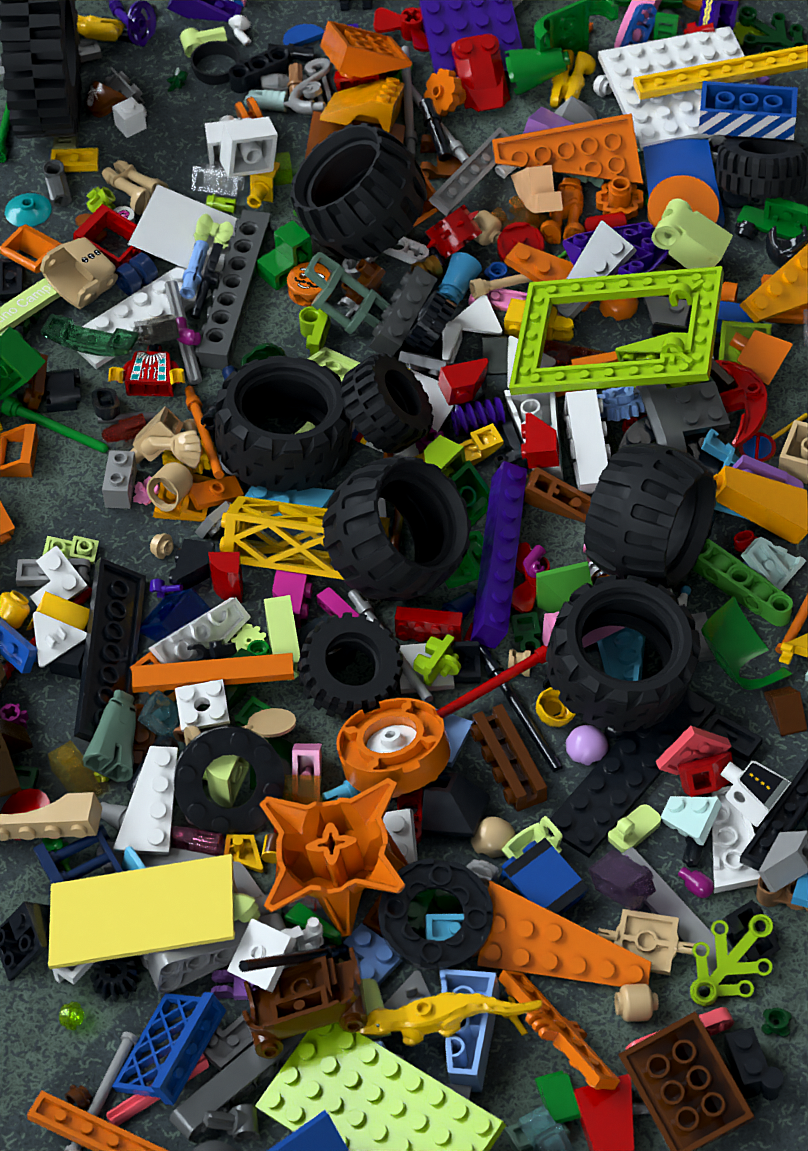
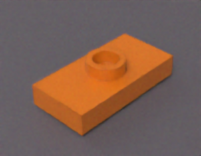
M232 475L222 479L195 483L192 485L189 495L196 510L221 505L225 501L232 503L238 496H244V493L236 476Z

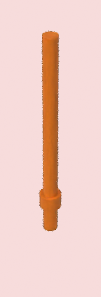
M187 386L184 389L187 397V408L194 417L213 475L216 479H222L224 472L209 430L204 428L206 424H201L203 413L200 397L196 395L193 386Z

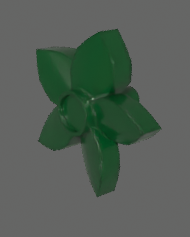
M177 67L173 77L166 79L171 84L167 91H173L175 87L181 89L185 85L183 81L186 80L188 73Z

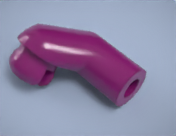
M177 317L174 320L176 339L180 343L189 346L192 344L195 346L199 345L201 342L200 333L187 328L185 317Z

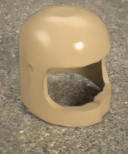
M171 462L164 465L147 484V494L152 503L160 508L161 511H172L190 492L193 485L192 474L181 463ZM159 482H162L168 491L177 495V500L174 504H167L155 495L154 488Z

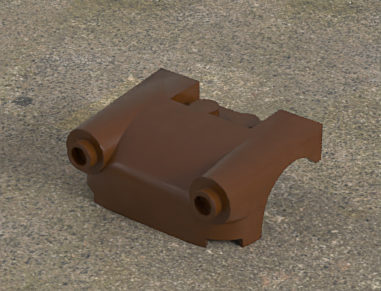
M353 947L349 948L352 960L336 964L333 957L327 959L326 956L283 969L273 992L263 988L253 991L249 982L244 981L251 1017L247 1010L242 1011V1014L250 1029L255 1052L258 1056L266 1059L275 1058L283 1051V1039L339 1022L340 1027L348 1032H357L366 1026L368 1020L361 967Z

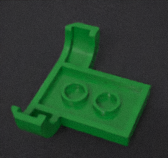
M579 0L546 14L535 23V47L539 52H543L547 48L562 47L563 50H571L574 55H577L579 51L584 52L589 49V16L601 15L609 21H614L618 19L619 5L613 0Z

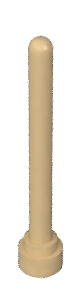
M523 274L492 281L478 278L470 280L469 289L473 298L478 299L480 296L488 294L489 291L531 282L532 280Z

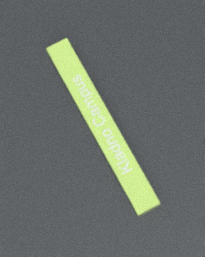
M46 278L0 307V333L9 326L14 328L60 297Z

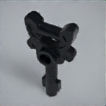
M213 244L190 316L194 319L200 318L210 284L216 285L220 272L215 269L223 244Z

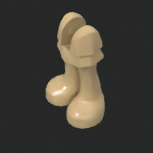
M118 160L114 163L116 172L110 167L102 171V176L115 190H121L131 197V209L138 215L144 213L157 184L169 189L165 182L138 173L132 164H128L125 161Z

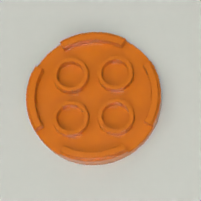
M686 175L669 177L657 184L649 196L647 205L648 219L655 228L661 220L668 203L677 198L686 201L693 212L698 211L714 223H717L719 216L717 196L710 186L698 178Z

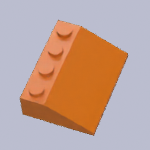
M328 20L320 47L340 72L341 76L351 79L353 76L362 78L411 67L412 61L391 36Z

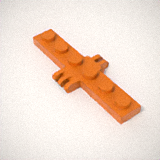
M503 970L498 980L505 986V991L508 995L515 998L519 1003L535 1000L542 1001V1006L538 1010L526 1013L528 1015L525 1018L526 1022L532 1025L533 1030L538 1033L541 1039L553 1041L554 1047L570 1059V1065L586 1077L585 1081L588 1085L597 1090L601 1088L615 1090L620 1080L584 1041L587 1033L581 1029L580 1025L575 1021H569L566 1017H562L524 973Z

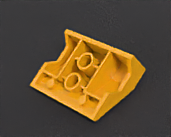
M387 77L386 79L335 92L320 115V120L348 125L355 119L381 124L383 130L390 132L401 110L405 83L400 82L398 78Z

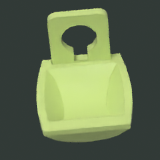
M544 816L540 824L536 823L522 830L501 850L509 859L513 856L517 859L524 854L522 850L534 840L538 843L543 838H546L560 854L562 849L559 846L563 835L548 817ZM547 827L552 831L554 836L551 837L549 835V830L547 829Z

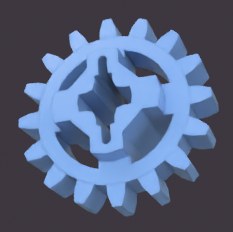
M633 386L603 390L602 394H597V398H602L603 413H600L601 419L607 417L608 421H620L625 418L629 420L630 417H638L639 413H645L646 410L640 394L634 396Z

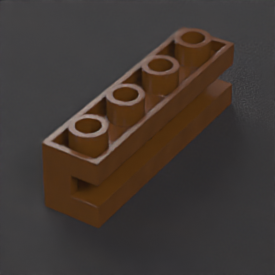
M503 704L492 707L491 716L485 717L483 711L473 714V726L470 727L472 738L475 742L480 741L482 756L486 763L491 762L493 766L492 774L496 783H502L505 788L503 789V794L507 804H513L518 812L547 801V786Z

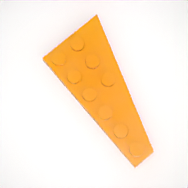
M808 244L739 305L754 323L762 322L783 312L795 310L808 304Z

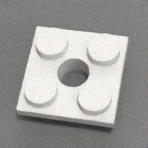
M223 679L175 688L182 732H184L185 727L191 725L196 726L198 729L230 723ZM201 704L210 705L205 711L196 710Z

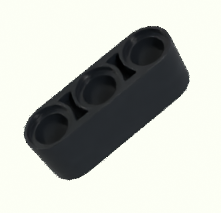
M274 47L233 65L229 69L231 90L235 93H245L261 86L262 76L274 73L287 74L290 65L288 50L284 47Z

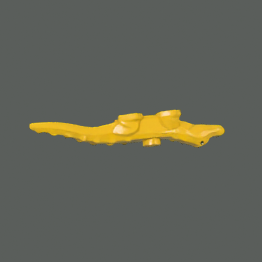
M444 992L437 996L415 1000L396 1010L378 1007L367 1016L368 1022L366 1026L356 1033L385 1036L391 1032H402L403 1043L411 1047L422 1042L425 1034L438 1031L443 1037L448 1038L461 1029L463 1019L481 1013L498 1015L525 1014L538 1010L542 1006V1001L510 1003L479 993Z

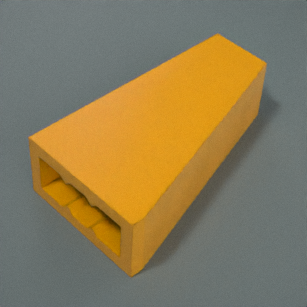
M726 465L718 474L714 475L713 478L717 484L716 502L792 544H799L808 534L807 490Z

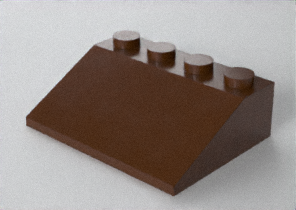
M696 1011L618 1054L670 1151H696L756 1119Z

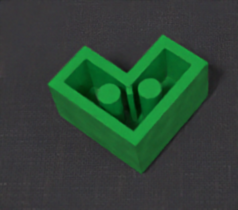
M293 220L274 231L275 249L257 260L258 275L276 291L287 284V276L291 269L301 263L310 262L313 257L311 236Z

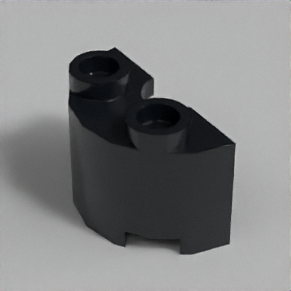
M79 368L46 372L44 388L47 398V413L77 410V402L82 401L81 389L76 387V383H80Z
M753 899L722 919L728 925L729 930L726 938L732 948L749 931L748 925L751 918L758 914H764L761 907ZM762 921L755 923V929L759 932L765 929ZM773 929L768 936L758 937L746 951L747 962H756L759 959L768 958L781 949L777 943L778 936Z

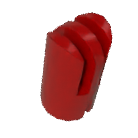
M624 212L591 216L586 218L583 227L585 232L595 231L602 220L612 228L627 225V219Z

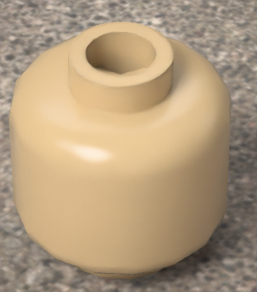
M479 211L474 219L481 227L480 229L483 233L474 240L483 246H487L490 243L495 244L501 233V221L489 211Z
M647 984L623 985L620 991L615 993L614 997L616 1014L621 1015L625 1022L650 1020L653 1011L658 1010L657 993H652L651 988Z

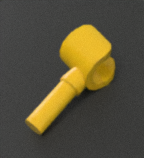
M507 997L508 1002L515 1003L514 998ZM501 1015L504 1018H509L522 1036L528 1033L519 1020L518 1015Z

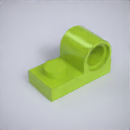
M313 306L306 307L299 313L300 332L304 337H307L306 349L310 350V357L324 348L331 325V317L320 308L317 310Z

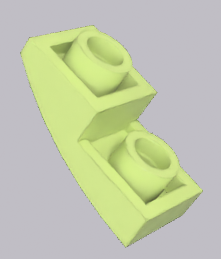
M75 535L73 536V541L47 536L43 555L57 545L67 559L85 558L92 565L95 561L99 541Z

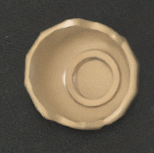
M488 817L481 820L475 836L471 837V844L478 854L484 853L490 858L505 856L501 849L516 833L512 825L506 820L498 817Z

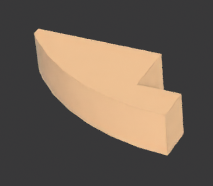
M552 165L527 167L511 175L516 192L528 210L534 213L563 210L561 191L554 192Z

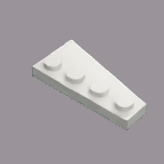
M149 747L113 848L114 853H125L126 847L132 846L136 854L169 855L175 794L173 779L178 758L177 747Z

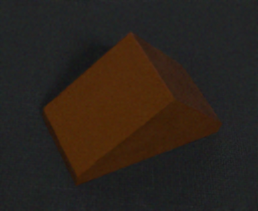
M787 686L764 692L781 737L807 731L799 691Z

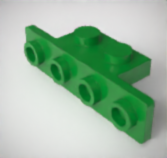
M767 198L764 210L749 205L744 206L737 218V223H742L743 220L749 221L756 225L755 229L768 233L773 226H776V235L790 240L801 234L803 226H806L808 230V206L782 198Z

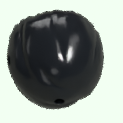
M776 226L769 230L766 236V252L770 261L775 266L781 268L808 244V230L806 226L802 227L803 231L800 235L790 240H778Z

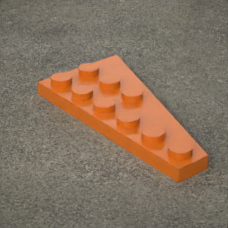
M489 881L488 892L493 905V922L489 937L479 952L477 966L618 987L629 984L649 985L651 961Z

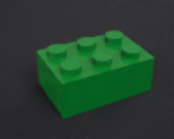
M10 326L0 333V401L28 382L46 362L41 357L40 352L31 347L23 339V336Z

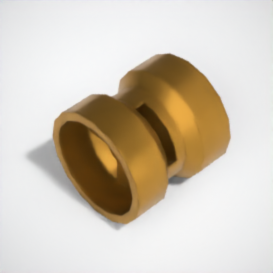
M435 255L427 257L424 262L418 261L411 264V272L416 266H419L437 279L443 277L441 263Z

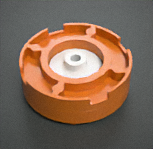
M393 698L379 701L380 708L366 714L361 709L352 715L341 727L336 741L337 751L347 781L358 791L363 792L390 778L397 783L392 798H396L435 781L446 767L450 758L451 748L443 718L437 714L434 706L413 698Z

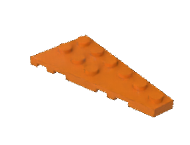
M632 113L492 140L495 162L499 165L520 168L552 165V172L607 180H612L615 177H625L630 183L644 185Z

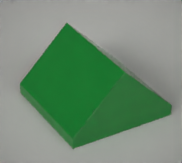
M468 460L450 478L455 482L458 492L466 501V510L472 527L487 512L490 488L470 460Z

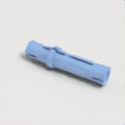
M198 240L194 243L188 268L182 276L183 285L180 289V294L183 298H194L197 285L201 283V272L209 250V244L206 241Z

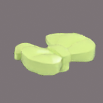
M202 214L197 221L196 232H194L193 236L195 241H207L210 235L214 237V243L223 244L222 250L228 247L227 243L233 235V225L230 222L215 223L209 214Z

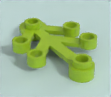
M758 914L751 918L748 925L749 931L729 954L726 934L729 930L727 923L723 920H717L712 923L710 931L715 937L717 968L710 976L707 964V956L710 953L708 944L698 942L693 945L692 954L696 958L697 979L691 984L690 996L696 1004L701 1006L711 1005L718 996L739 995L746 998L753 994L754 986L748 980H742L737 984L718 985L726 975L757 973L760 976H766L771 973L772 963L766 958L759 959L756 962L737 963L758 937L763 938L771 933L773 923L767 915ZM757 921H762L765 924V929L762 932L755 929ZM720 923L724 926L723 934L715 932L714 927L716 924ZM698 945L706 948L704 956L697 955L696 947ZM760 962L768 964L767 972L759 971L758 965ZM743 983L748 984L750 987V991L746 995L742 994L739 989ZM701 986H706L709 989L707 997H702L699 994Z

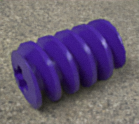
M494 397L493 405L489 399H485L483 406L477 400L474 402L473 408L467 402L464 404V409L459 404H456L454 412L451 410L453 429L457 437L462 428L466 435H469L470 427L478 430L480 425L485 427L493 423L496 429H498L499 421H502L503 424L506 423L503 404L499 397Z

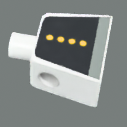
M751 761L744 771L732 762H729L720 774L733 784L726 794V799L756 827L760 825L791 784L789 780L756 761Z

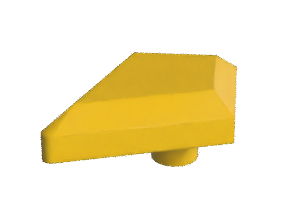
M226 834L224 855L232 854L234 861L240 862L245 868L263 873V866L254 835Z

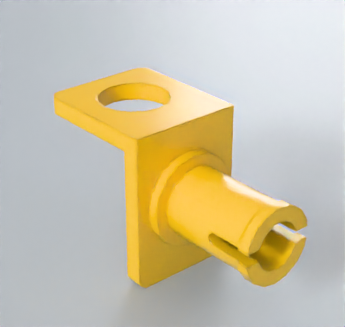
M274 162L273 172L250 175V195L247 198V204L251 208H259L262 201L273 202V179L280 168L279 162Z

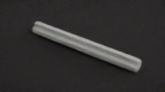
M167 281L164 286L173 321L177 317L186 318L177 281ZM179 342L189 384H200L202 377L193 344L189 346Z

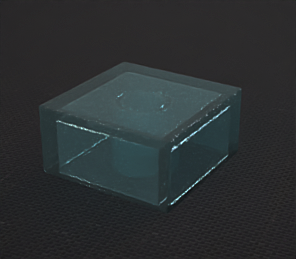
M157 690L148 696L138 721L159 737L162 735L170 736L173 734L179 721L178 705L161 691Z

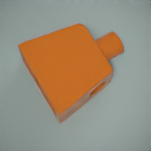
M754 330L750 339L736 332L729 343L730 346L741 351L737 362L752 369L766 386H769L793 345L790 342Z

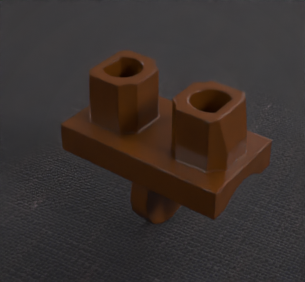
M361 259L356 266V270L361 273L357 281L369 290L373 289L382 296L383 294L378 289L383 284L381 278L385 275L386 271L373 261L369 262ZM343 282L341 287L346 292L345 296L360 306L363 297Z

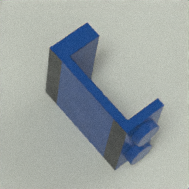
M543 838L538 843L535 840L522 850L523 855L517 859L513 856L501 866L503 871L499 880L502 883L509 879L526 899L559 916L585 897L589 889L546 838Z

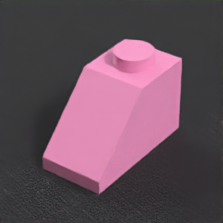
M295 743L292 749V801L295 802L296 800L297 803L301 802L302 804H310L315 801L320 802L322 744Z

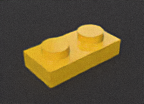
M98 148L51 149V160L61 161L65 172L98 171L99 151Z

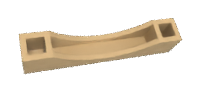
M94 792L67 793L57 801L37 810L19 814H0V841L8 839L32 840L34 838L58 839L60 837L84 838L86 836H97L103 807Z

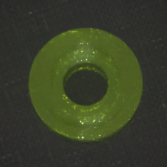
M72 1001L69 1004L65 1003L61 1007L59 1022L67 1030H76L77 1026L81 1025L84 1020V1011L79 1002Z

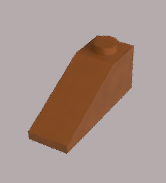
M538 467L526 476L524 502L533 507L585 523L591 503L589 495Z

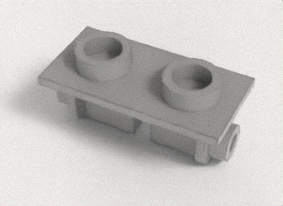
M111 67L110 69L114 74L105 79V85L120 93L122 92L127 98L133 97L137 103L141 101L144 104V100L140 97L143 94L142 91L135 84L130 86L128 83L131 80L122 71L117 73Z

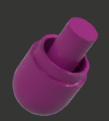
M686 867L679 871L678 876L685 881L687 890L695 896L707 898L713 893V881L701 871L695 870L691 872Z

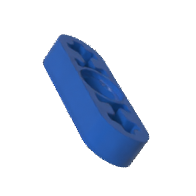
M641 3L635 8L620 47L648 41L657 12L654 5ZM643 10H647V13H649L648 18H644ZM637 22H642V24H646V26L637 25ZM638 28L642 32V37L638 42H635L632 38V33Z

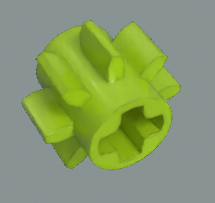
M97 186L86 195L90 199L87 202V207L92 213L102 204L112 210L116 208L113 204L116 198L112 191L106 187L100 189Z

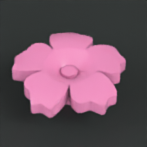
M149 476L147 479H144L143 483L137 482L134 485L136 495L133 497V502L143 503L144 505L152 502L147 494V484L152 477ZM158 484L154 488L155 495L159 493L160 487Z

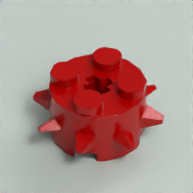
M465 204L460 206L453 213L425 231L431 240L426 247L431 248L435 246L445 259L460 250L465 244L483 233L480 229L481 227L474 219L479 211L470 213Z

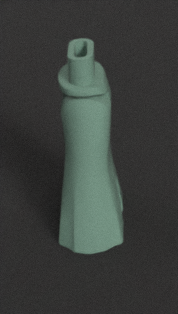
M116 690L113 698L109 700L97 730L82 759L85 767L116 782L129 781L134 772L133 743L136 728V708L133 705L134 697L122 690Z

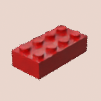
M397 606L395 614L396 638L400 640L415 639L417 642H423L424 640L428 641L431 636L444 640L448 634L454 637L453 643L462 641L463 613Z

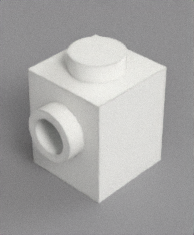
M133 97L112 106L115 125L126 138L147 128L145 120L147 112L141 103L138 104Z

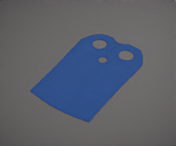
M676 139L643 147L648 197L657 184L669 177L686 175L698 178L710 186L716 194L719 202V216L716 224L723 228L725 216L715 180L709 140Z

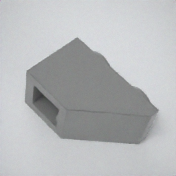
M808 831L780 832L758 871L770 892H777L808 872Z

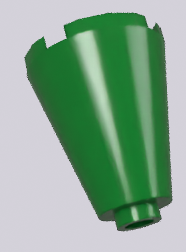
M562 47L547 48L543 52H539L537 48L505 51V54L508 56L505 57L510 81L511 83L516 82L518 87L514 89L516 95H522L568 70L567 65L571 64L568 51H563Z

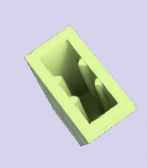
M290 595L264 599L272 654L293 653L295 679L300 674L297 671L300 650Z

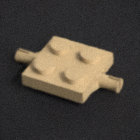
M627 909L622 910L621 921L616 931L601 928L598 930L599 936L651 961L652 973L664 975L671 974L672 961L677 952L693 955L692 947L695 944L679 941L677 934L679 918Z

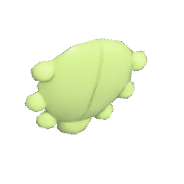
M246 623L242 626V630L239 629L237 631V636L231 638V642L236 644L237 651L240 648L246 650L252 641H264L266 633H260L259 626L253 628L252 624Z

